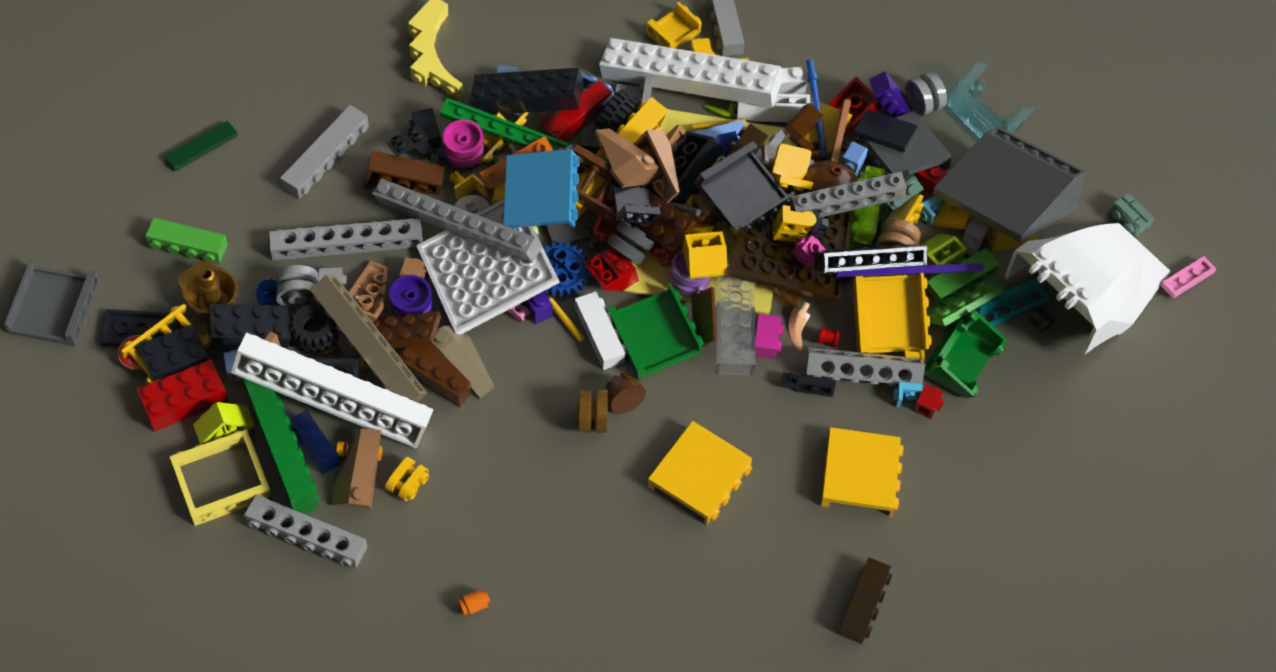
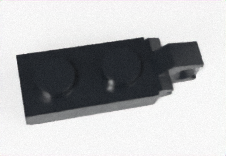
M783 373L781 387L793 388L795 392L828 397L834 396L836 380L793 373Z

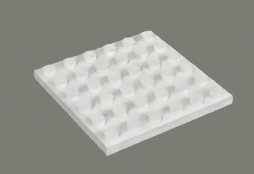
M505 199L476 215L504 225ZM533 226L517 228L518 231L534 236L541 245ZM447 230L416 245L456 334H463L560 283L543 247L532 264Z

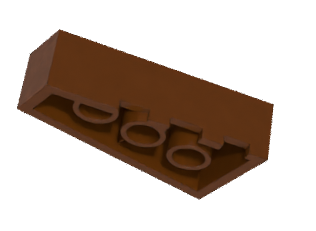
M372 151L365 172L363 188L369 189L370 186H377L379 181L384 179L418 193L438 195L442 187L445 167L403 158L402 156L396 157L381 151Z
M434 344L404 347L399 352L398 356L421 384L456 406L461 407L470 396L471 382Z

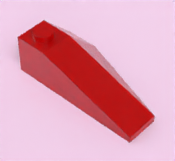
M597 81L582 91L579 109L549 111L539 121V124L554 138L567 143L610 96L612 91L603 83Z

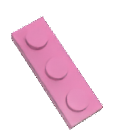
M1203 256L1163 281L1161 286L1174 299L1214 274L1216 268Z

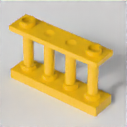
M185 304L180 307L175 306L169 311L167 317L133 342L130 340L122 346V358L124 359L130 354L147 373L146 385L175 373L152 381L141 354L136 350L138 344L152 340V337L160 331L164 335L172 332L168 325L176 319L183 327L192 325L183 315L186 313ZM198 333L206 350L209 348L208 334L204 336Z

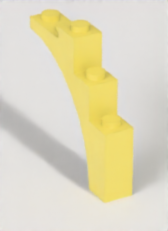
M429 0L408 22L409 34L414 38L409 45L410 56L416 61L410 67L411 78L416 83H420L425 87L431 82L433 86L439 87L450 96H455L459 99L463 95L462 83L451 76L443 67L434 47L438 30L448 16V4L442 0Z

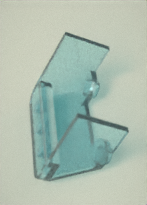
M974 61L947 94L946 103L947 108L978 139L987 131L997 126L1010 133L1016 132L1035 110L1033 106H1020L1014 114H1009L1001 120L980 99L985 90V85L979 77L989 65L988 62Z

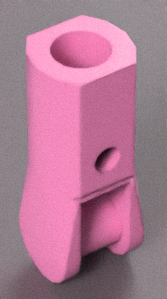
M521 304L507 310L519 322H523L524 317L530 315L529 309Z

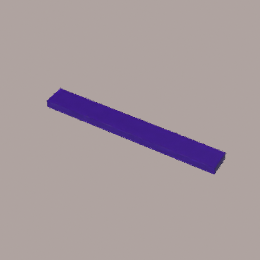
M984 264L925 265L832 272V278L984 271Z

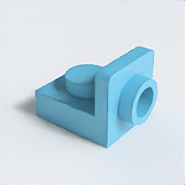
M937 196L922 203L924 206L920 212V217L929 226L933 224L935 214L942 208L943 200Z
M899 382L897 389L894 388L893 400H896V407H900L903 398L907 400L919 399L923 384Z

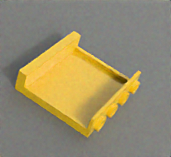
M924 273L878 277L855 276L852 278L857 352L871 354L904 352V349H908V351H920L921 349L925 351L929 349L932 340L931 335L928 334L930 317L927 315L926 308L929 306V300L927 296L925 297L927 278H924Z
M692 421L648 478L647 487L653 491L658 488L704 517V524L707 525L710 520L714 521L720 512L719 508L728 503L731 497L730 493L739 488L742 477L748 476L752 470V458Z
M830 427L821 506L829 507L830 502L887 510L889 511V516L892 517L894 510H898L899 498H896V492H899L901 482L897 480V476L901 474L902 463L899 462V457H902L904 448L903 445H900L901 437Z

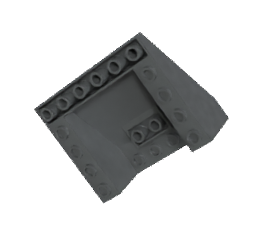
M997 126L987 131L934 187L933 194L941 200L963 210L970 216L992 226L999 232L1022 242L1078 210L1086 171Z

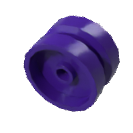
M405 275L392 283L389 295L391 311L394 316L432 311L431 287L425 279L416 275Z

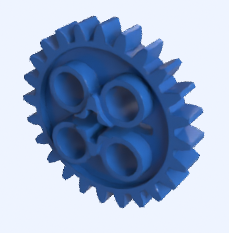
M560 241L559 246H556L554 242H552V247H549L547 244L545 245V253L558 279L563 280V282L545 290L546 295L552 292V297L557 293L562 298L563 294L570 297V292L576 295L577 289L582 291L583 285L587 286L588 280L591 278L590 271L584 265L588 261V255L583 254V249L577 251V245L571 248L569 242L566 246H563L562 241Z

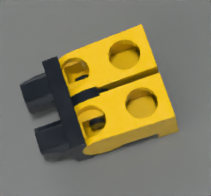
M783 205L773 222V240L797 242L801 237L806 238L812 235L821 241L823 231L827 232L829 228L828 218L819 217V212L813 211V213L809 211L803 213L790 211V206Z

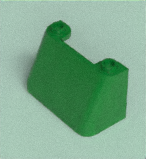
M973 310L950 324L926 362L924 375L964 398H973L979 391V384L976 382L978 376L991 356L999 355L1005 349L1004 345L1008 339L976 310Z

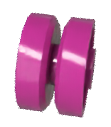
M457 120L445 128L443 133L444 154L449 163L464 168L471 167L482 159L484 139L483 131L479 125L469 120Z

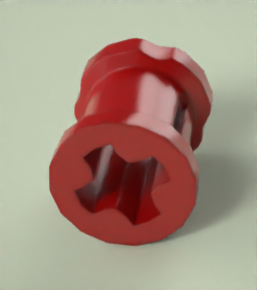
M821 327L818 343L832 344L833 347H837L840 331L837 330L835 332Z

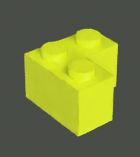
M222 402L214 403L193 424L200 444L212 442L218 437H226L238 430L247 429L249 431L255 426L247 406Z

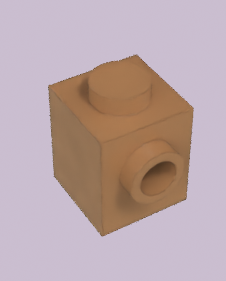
M406 257L399 278L405 275H416L426 279L427 270L424 267V261Z

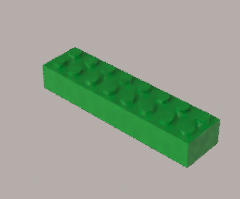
M242 378L244 388L291 509L303 514L317 510L316 502L320 501L317 494L318 491L314 481L311 479L308 465L305 464L302 450L297 444L295 432L291 429L289 417L285 414L281 397L279 398L278 392Z

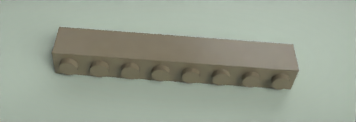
M325 275L311 289L316 302L325 308L326 315L336 322L337 329L346 335L349 339V344L360 353V358L372 368L373 375L382 381L384 389L418 403L428 394L339 279L335 275Z

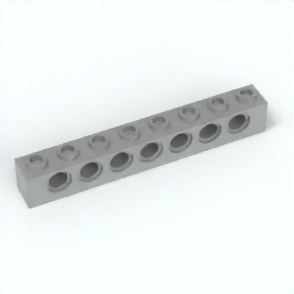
M421 218L269 231L272 260L417 248L416 245L423 242Z

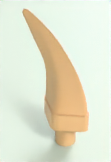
M803 302L800 309L793 308L788 324L791 340L799 351H802L801 332L810 317V314L807 313L810 304L807 302Z

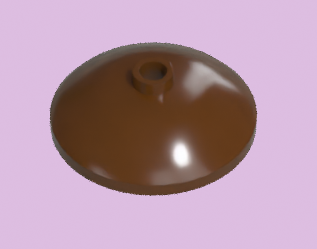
M830 160L813 163L808 167L805 180L813 182L812 192L859 181L850 168Z

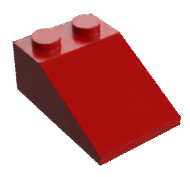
M857 76L828 104L841 110L843 101L845 99L851 100L849 114H852V119L843 138L856 129L868 109L878 112L883 107L874 96V93Z

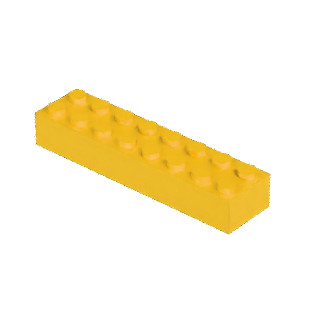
M652 97L647 102L644 100L638 107L639 111L637 113L633 112L627 120L628 123L626 125L622 124L616 132L632 144L646 130H658L669 111ZM599 149L595 155L606 161L605 150ZM586 167L583 168L582 174L578 173L579 184L576 185L578 189L589 172V169ZM598 174L595 175L586 194L596 198L605 179ZM576 202L578 218L586 211L587 207Z

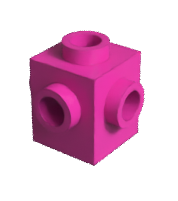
M811 235L806 238L801 237L795 243L796 247L792 253L800 263L809 268L814 266V251L826 249L817 238Z

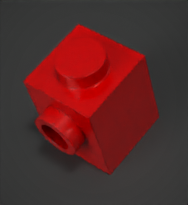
M926 384L916 403L914 412L932 419L935 411H940L944 400H941L944 392Z

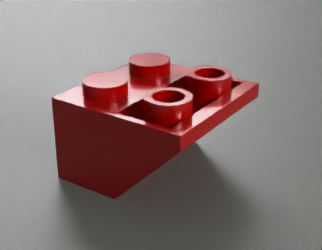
M612 246L584 263L600 286L606 291H624L639 281L636 268L625 255Z

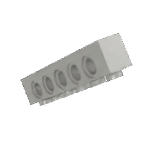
M897 172L792 196L791 209L794 212L801 213L817 211L819 212V217L904 199L907 187L902 172Z
M808 347L806 375L821 378V376L832 380L843 378L848 379L850 382L863 380L870 384L882 382L889 386H898L899 382L923 384L925 370L923 359ZM826 361L831 363V366L828 368L821 366ZM845 363L851 365L847 370H843L840 367ZM864 365L870 367L867 372L860 371V368ZM883 367L889 369L886 374L879 373V370ZM900 370H908L905 376L898 374Z
M255 495L245 513L246 522L251 528L256 530L260 528L270 536L282 537L286 542L293 545L295 543L299 544L309 552L316 551L321 553L324 558L338 560L340 564L346 567L352 566L357 568L367 549L366 539L258 495ZM267 516H273L270 520H264ZM286 523L291 524V526L287 528L282 527ZM303 531H309L307 535H301ZM322 538L328 539L324 543L319 542V540ZM339 546H346L344 550L337 549Z

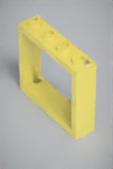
M247 429L235 431L226 437H218L212 442L198 444L192 449L179 451L170 456L195 526L250 506L255 495L266 499L272 498L270 487ZM245 443L261 485L195 509L180 466Z

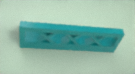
M1038 277L1005 290L1004 293L975 310L982 317L986 314L995 316L994 320L989 323L992 326H996L1048 303L1050 299L1042 288L1045 280L1040 283L1037 280ZM1038 292L1042 299L1039 301L1031 299V295ZM1021 300L1027 302V304L1022 308L1015 306V302ZM1005 307L1011 309V311L1006 315L999 313V309Z

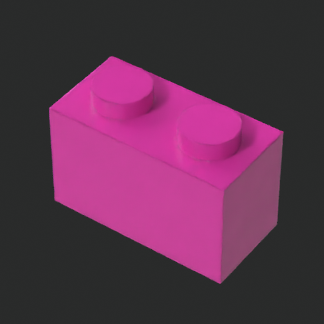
M765 314L758 315L753 356L776 359V354L781 352L782 341H779V336H783L784 325L781 324V317Z

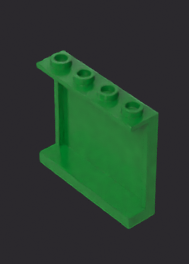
M671 283L668 284V290L622 309L616 310L615 306L608 308V313L612 318V325L614 329H617L620 341L626 347L627 356L638 379L702 354L703 340L700 335H696L694 331L696 326L693 320H689L687 317L688 310L686 305L681 304L679 291L677 288L674 289Z

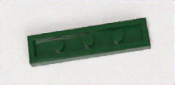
M227 120L165 155V159L173 170L177 171L236 138L238 133Z

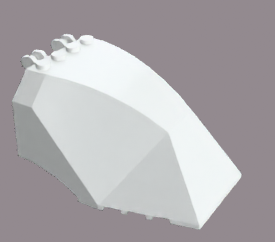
M1117 222L1114 224L1097 225L1052 238L1027 241L1014 251L1005 278L1008 279L1023 268L1031 265L1028 270L1030 274L1038 272L1040 275L1037 280L1040 283L1044 280L1048 281L1059 292L1056 296L1058 301L1065 298L1067 302L1064 306L1067 309L1071 307L1076 308L1093 325L1094 328L1082 351L1085 355L1102 342L1115 335L1122 334L1131 327L1171 271Z

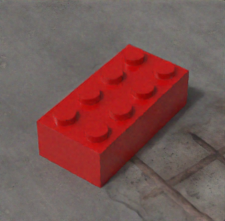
M211 359L136 389L154 432L207 411L216 402H229L226 390Z

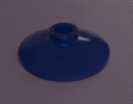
M265 279L257 285L256 297L260 305L281 306L277 302L276 280Z

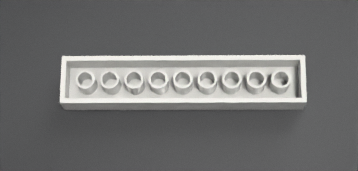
M610 38L599 64L603 79L641 85V83L645 84L646 77H653L652 87L772 108L782 83L781 66Z
M246 333L237 351L231 371L232 374L367 429L381 430L382 435L416 449L433 412V409L424 404L409 400L407 397L392 393L387 389L375 386L370 382L353 377L351 374H346L331 366H326L314 359L297 354L295 351L287 350L275 343H270Z

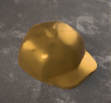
M208 261L197 262L178 277V283L185 302L201 318H207L210 304L234 305L238 297L239 285L234 277L225 269L216 267Z

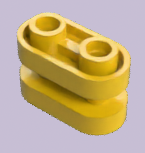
M406 457L390 476L385 488L392 493L400 490L398 496L404 501L412 500L416 496L419 486L427 482L429 470L423 465L414 468L415 460ZM410 474L411 476L408 478V480L405 483H403Z

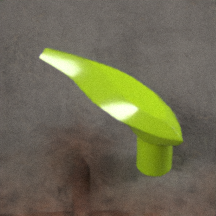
M734 102L730 103L728 109L704 106V108L717 115L729 118L737 117L734 113L737 104Z

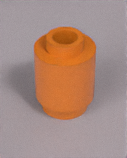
M480 588L462 596V599L458 600L459 607L464 616L467 614L472 615L488 608L487 603L490 602L487 592H482Z

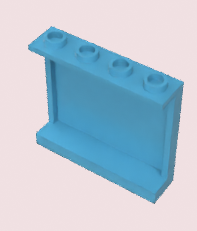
M572 149L507 155L504 205L505 226L517 230L518 227L569 223L572 227H575V220L578 219L576 209L578 192L576 191V185L579 184V176L577 174V167H579L580 161L578 155Z

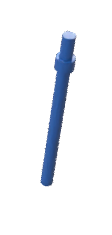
M807 60L808 73L806 77L810 85L812 105L821 112L816 83L818 80L817 72L814 70L813 60ZM821 118L816 124L820 157L821 159H826L828 155Z

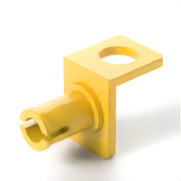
M457 171L450 175L449 180L455 184L454 192L456 199H461L474 189L485 198L488 197L486 185L474 174L466 179Z

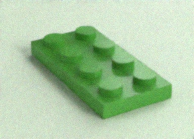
M983 280L974 282L970 288L962 289L956 296L946 298L942 304L929 308L927 315L930 317V323L941 326L952 323L1004 293L1003 285Z

